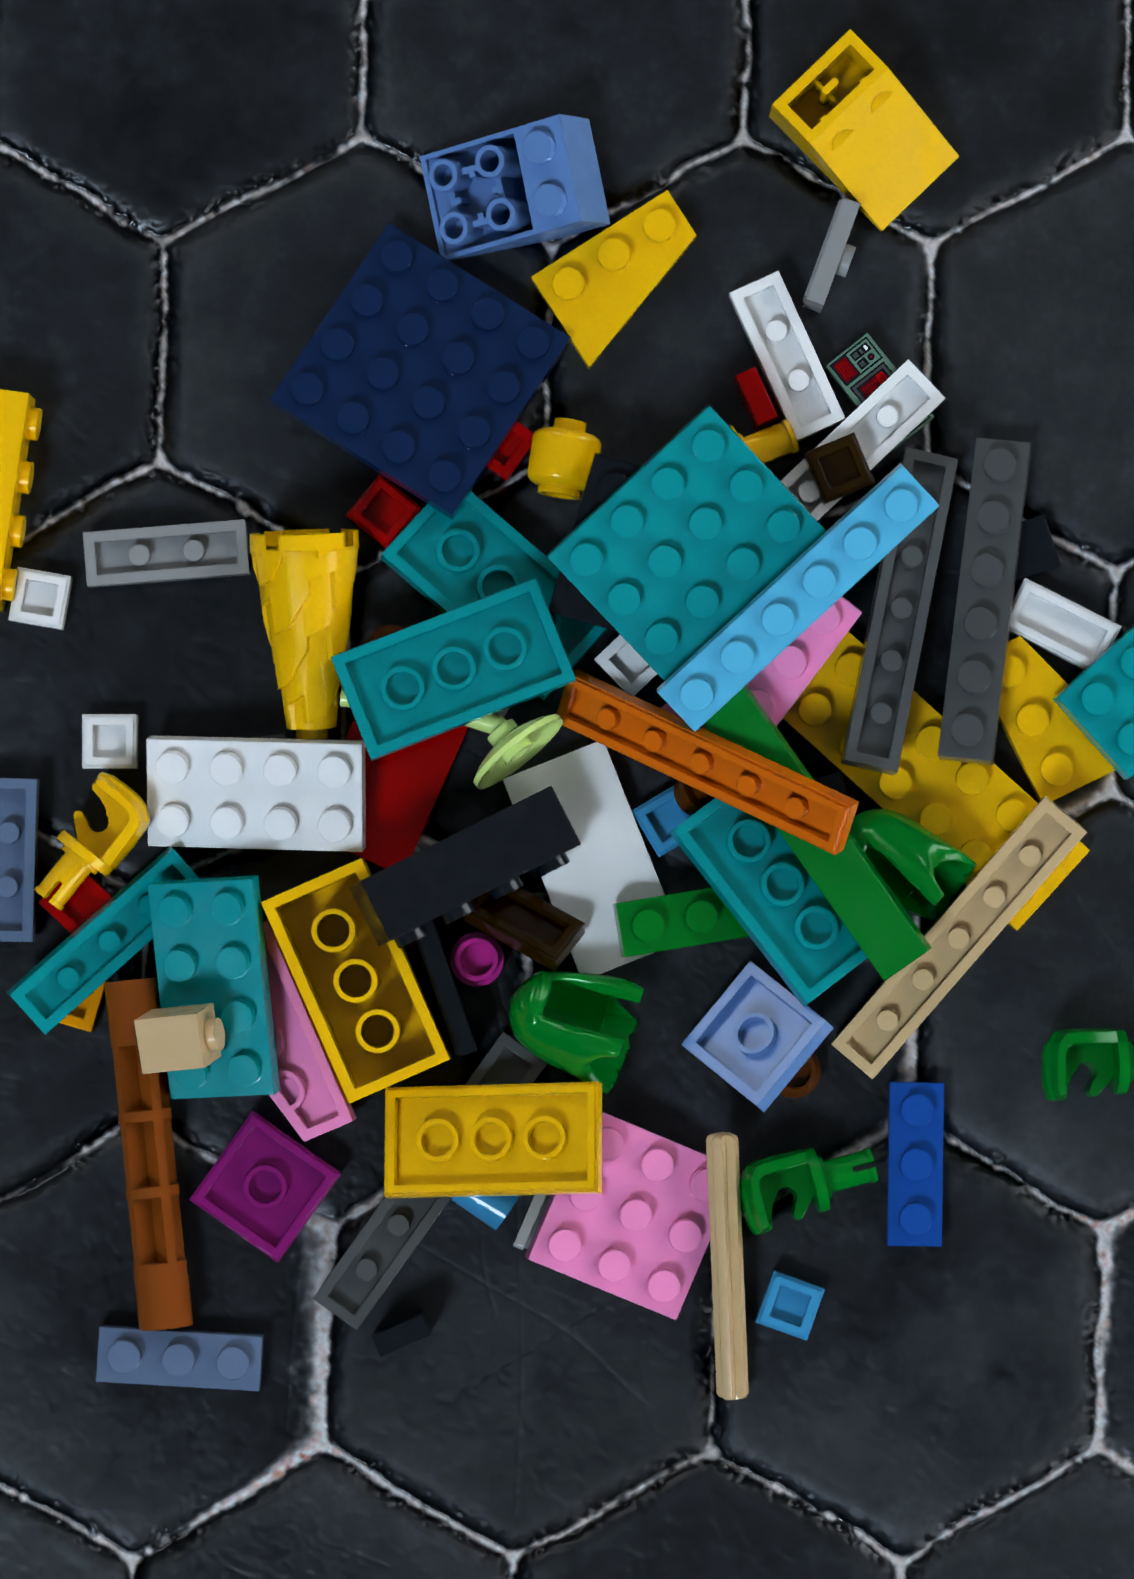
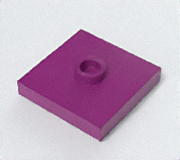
M253 1110L189 1200L278 1263L342 1172Z

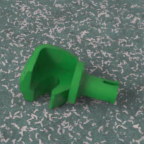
M1114 1028L1062 1029L1052 1032L1044 1043L1041 1054V1082L1046 1101H1062L1067 1098L1071 1076L1080 1064L1086 1065L1090 1071V1078L1086 1083L1084 1095L1093 1098L1108 1083L1113 1094H1126L1134 1078V1045L1128 1040L1126 1032L1123 1029L1115 1030Z
M814 1148L799 1149L757 1160L744 1166L740 1175L741 1208L747 1226L753 1235L767 1233L773 1228L772 1208L780 1189H787L792 1193L791 1217L794 1220H800L803 1218L812 1200L819 1213L829 1211L833 1192L870 1182H878L876 1166L857 1172L853 1171V1167L874 1161L870 1148H864L862 1151L823 1161L821 1156H817Z

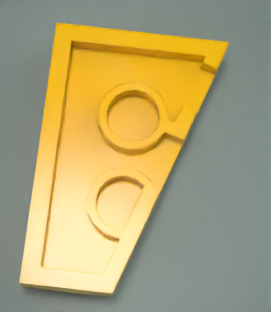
M668 190L531 276L533 284L566 335L571 337V343L589 370L610 342L629 322L649 294L659 285L696 239V233Z
M1018 636L1008 641L999 722L1038 801L1044 795L1051 801H1054L1115 771V769L1054 702L1053 698L1068 684L1021 636Z

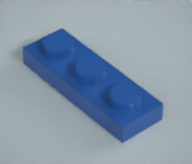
M888 1081L887 1246L942 1247L943 1082Z

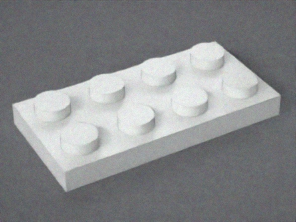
M151 735L146 739L147 807L151 820L148 826V846L363 852L366 848V750L363 741Z

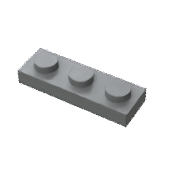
M245 519L83 532L86 581L89 588L251 575L247 521Z

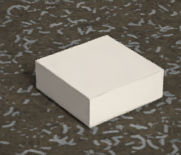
M18 567L15 598L13 602L11 601L8 620L64 631L73 577Z
M82 714V769H138V715Z

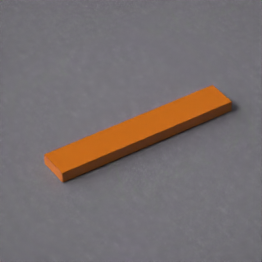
M578 669L573 671L576 681L564 686L557 714L563 719V726L833 855H837L844 850L859 801L702 727L694 732L682 718Z

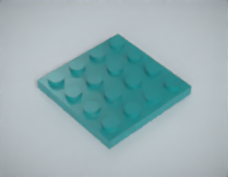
M708 404L547 554V558L665 681L826 532V529Z

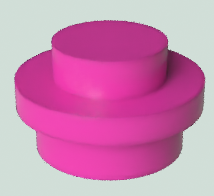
M474 932L462 936L454 944L450 953V966L454 975L462 983L469 986L479 987L493 982L501 973L504 965V954L500 944L493 937L485 933Z

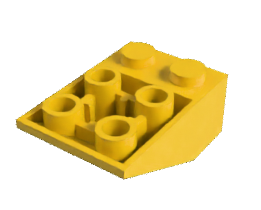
M851 29L771 106L769 117L848 199L861 203L859 210L881 232L959 158L956 151L892 71Z

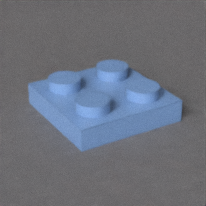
M749 961L681 1045L760 1110L765 1112L832 1031L833 1027L807 1005L803 1007L796 996L753 962Z

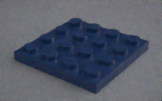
M388 223L271 396L270 403L453 520L569 346L571 337Z

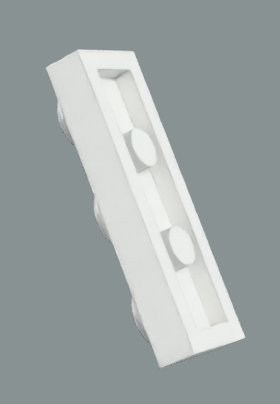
M776 271L730 292L728 295L783 418L784 420L787 419L793 428L797 442L843 422L846 418L780 272Z

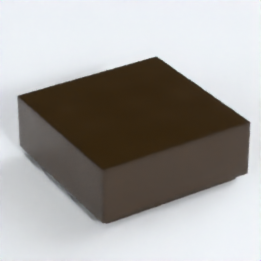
M854 432L803 454L824 505L875 483Z

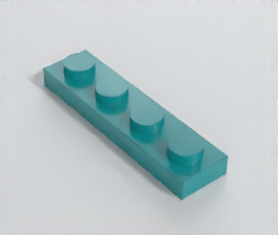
M168 847L7 991V994L46 1035L153 939L147 885L154 881L200 878L172 847Z

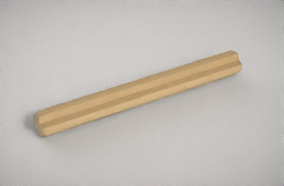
M730 1132L709 1134L706 1139L716 1392L724 1400H736L746 1398L749 1393L739 1139L737 1135Z

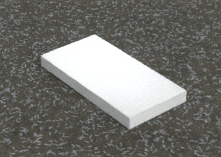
M595 742L504 778L503 782L512 805L552 786L581 845L566 852L570 860L569 863L541 877L552 905L585 923V934L571 950L578 972L602 974L652 954L621 957L613 904L663 896L665 894L607 747Z

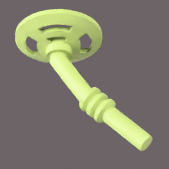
M341 688L340 707L350 708L343 688ZM494 713L464 725L490 734L487 740L493 746L479 766L473 781L475 786L480 790L491 787L526 764L558 733L562 727L563 719L558 714H552L533 719L518 726L513 719L506 720L503 715Z

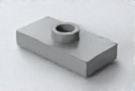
M844 197L842 200L839 199L802 300L803 307L821 313L835 274L846 277L856 250L855 246L847 244V240L861 203Z

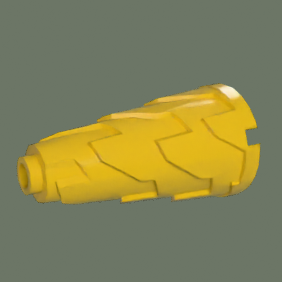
M330 528L264 531V534L250 533V553L253 569L259 584L263 621L272 648L278 690L281 689L286 728L296 730V739L329 738L328 729L337 727L339 690L341 685L331 657L346 651L349 638L353 583L357 569L359 549L358 529L341 528V533H330Z

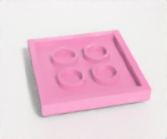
M602 1111V1194L550 1195L525 1257L535 1263L677 1320L710 1242L707 1155Z

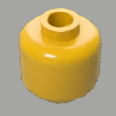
M555 418L553 427H543L534 432L527 474L529 480L538 485L537 493L560 499H580V493L584 490L594 453H601L600 440L596 436L585 432L587 423L569 418Z

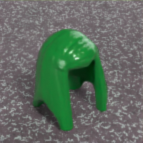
M872 809L861 812L854 817L850 829L851 834L909 915H916L930 920L936 918L937 913L946 907L951 901L952 896L970 879L977 865L962 851L899 812L888 809Z
M552 970L539 971L525 980L511 997L509 1022L514 1037L536 1057L582 1082L598 1081L602 1083V1093L608 1094L618 1078L625 1061V1055L630 1050L629 1035L634 1033L637 1028V1019L620 1004L617 998L640 1003L645 989L634 982L614 976L557 970L555 972Z

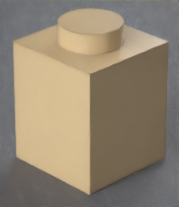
M213 1003L151 1009L134 1020L142 1074L206 1068L222 1056L221 1050L225 1046V1030L222 1020L219 1017H215Z

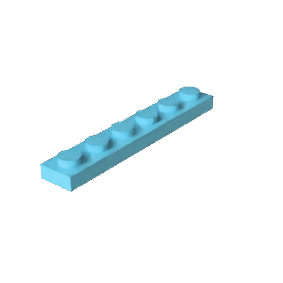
M899 463L656 689L657 693L696 732L940 505L908 470Z

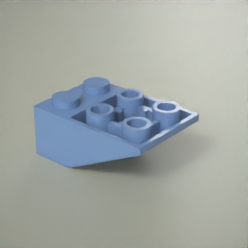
M557 114L420 156L439 254L449 261L565 238L611 224L590 120L588 118Z

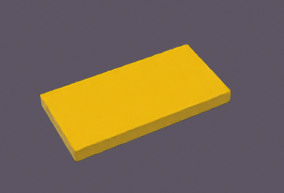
M598 1081L385 1088L384 1197L432 1198L602 1194V1083Z

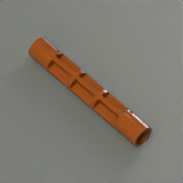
M157 977L105 982L110 1046L113 1051L119 1111L117 1116L121 1130L126 1180L125 1194L126 1200H128L134 1258L133 1273L139 1331L187 1327L193 1325L189 1275L187 1274V1259H185L179 1202L180 1187L179 1183H177L171 1124L172 1108L169 1104L166 1072L142 1074L134 1020L151 1009L161 1008Z

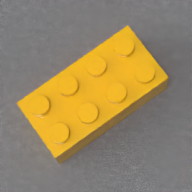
M363 858L261 902L349 1104L452 1058L404 948L398 949L394 939L378 947L349 887L371 876L370 870Z

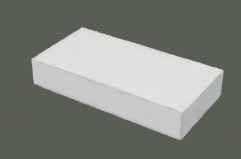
M1024 578L1013 598L1009 633L1017 637L1021 636L1025 641L1085 670L1114 643L1122 626Z

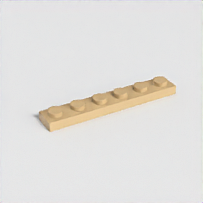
M1044 795L923 935L932 949L885 982L883 981L832 1040L831 1045L873 1079L1087 833V830Z

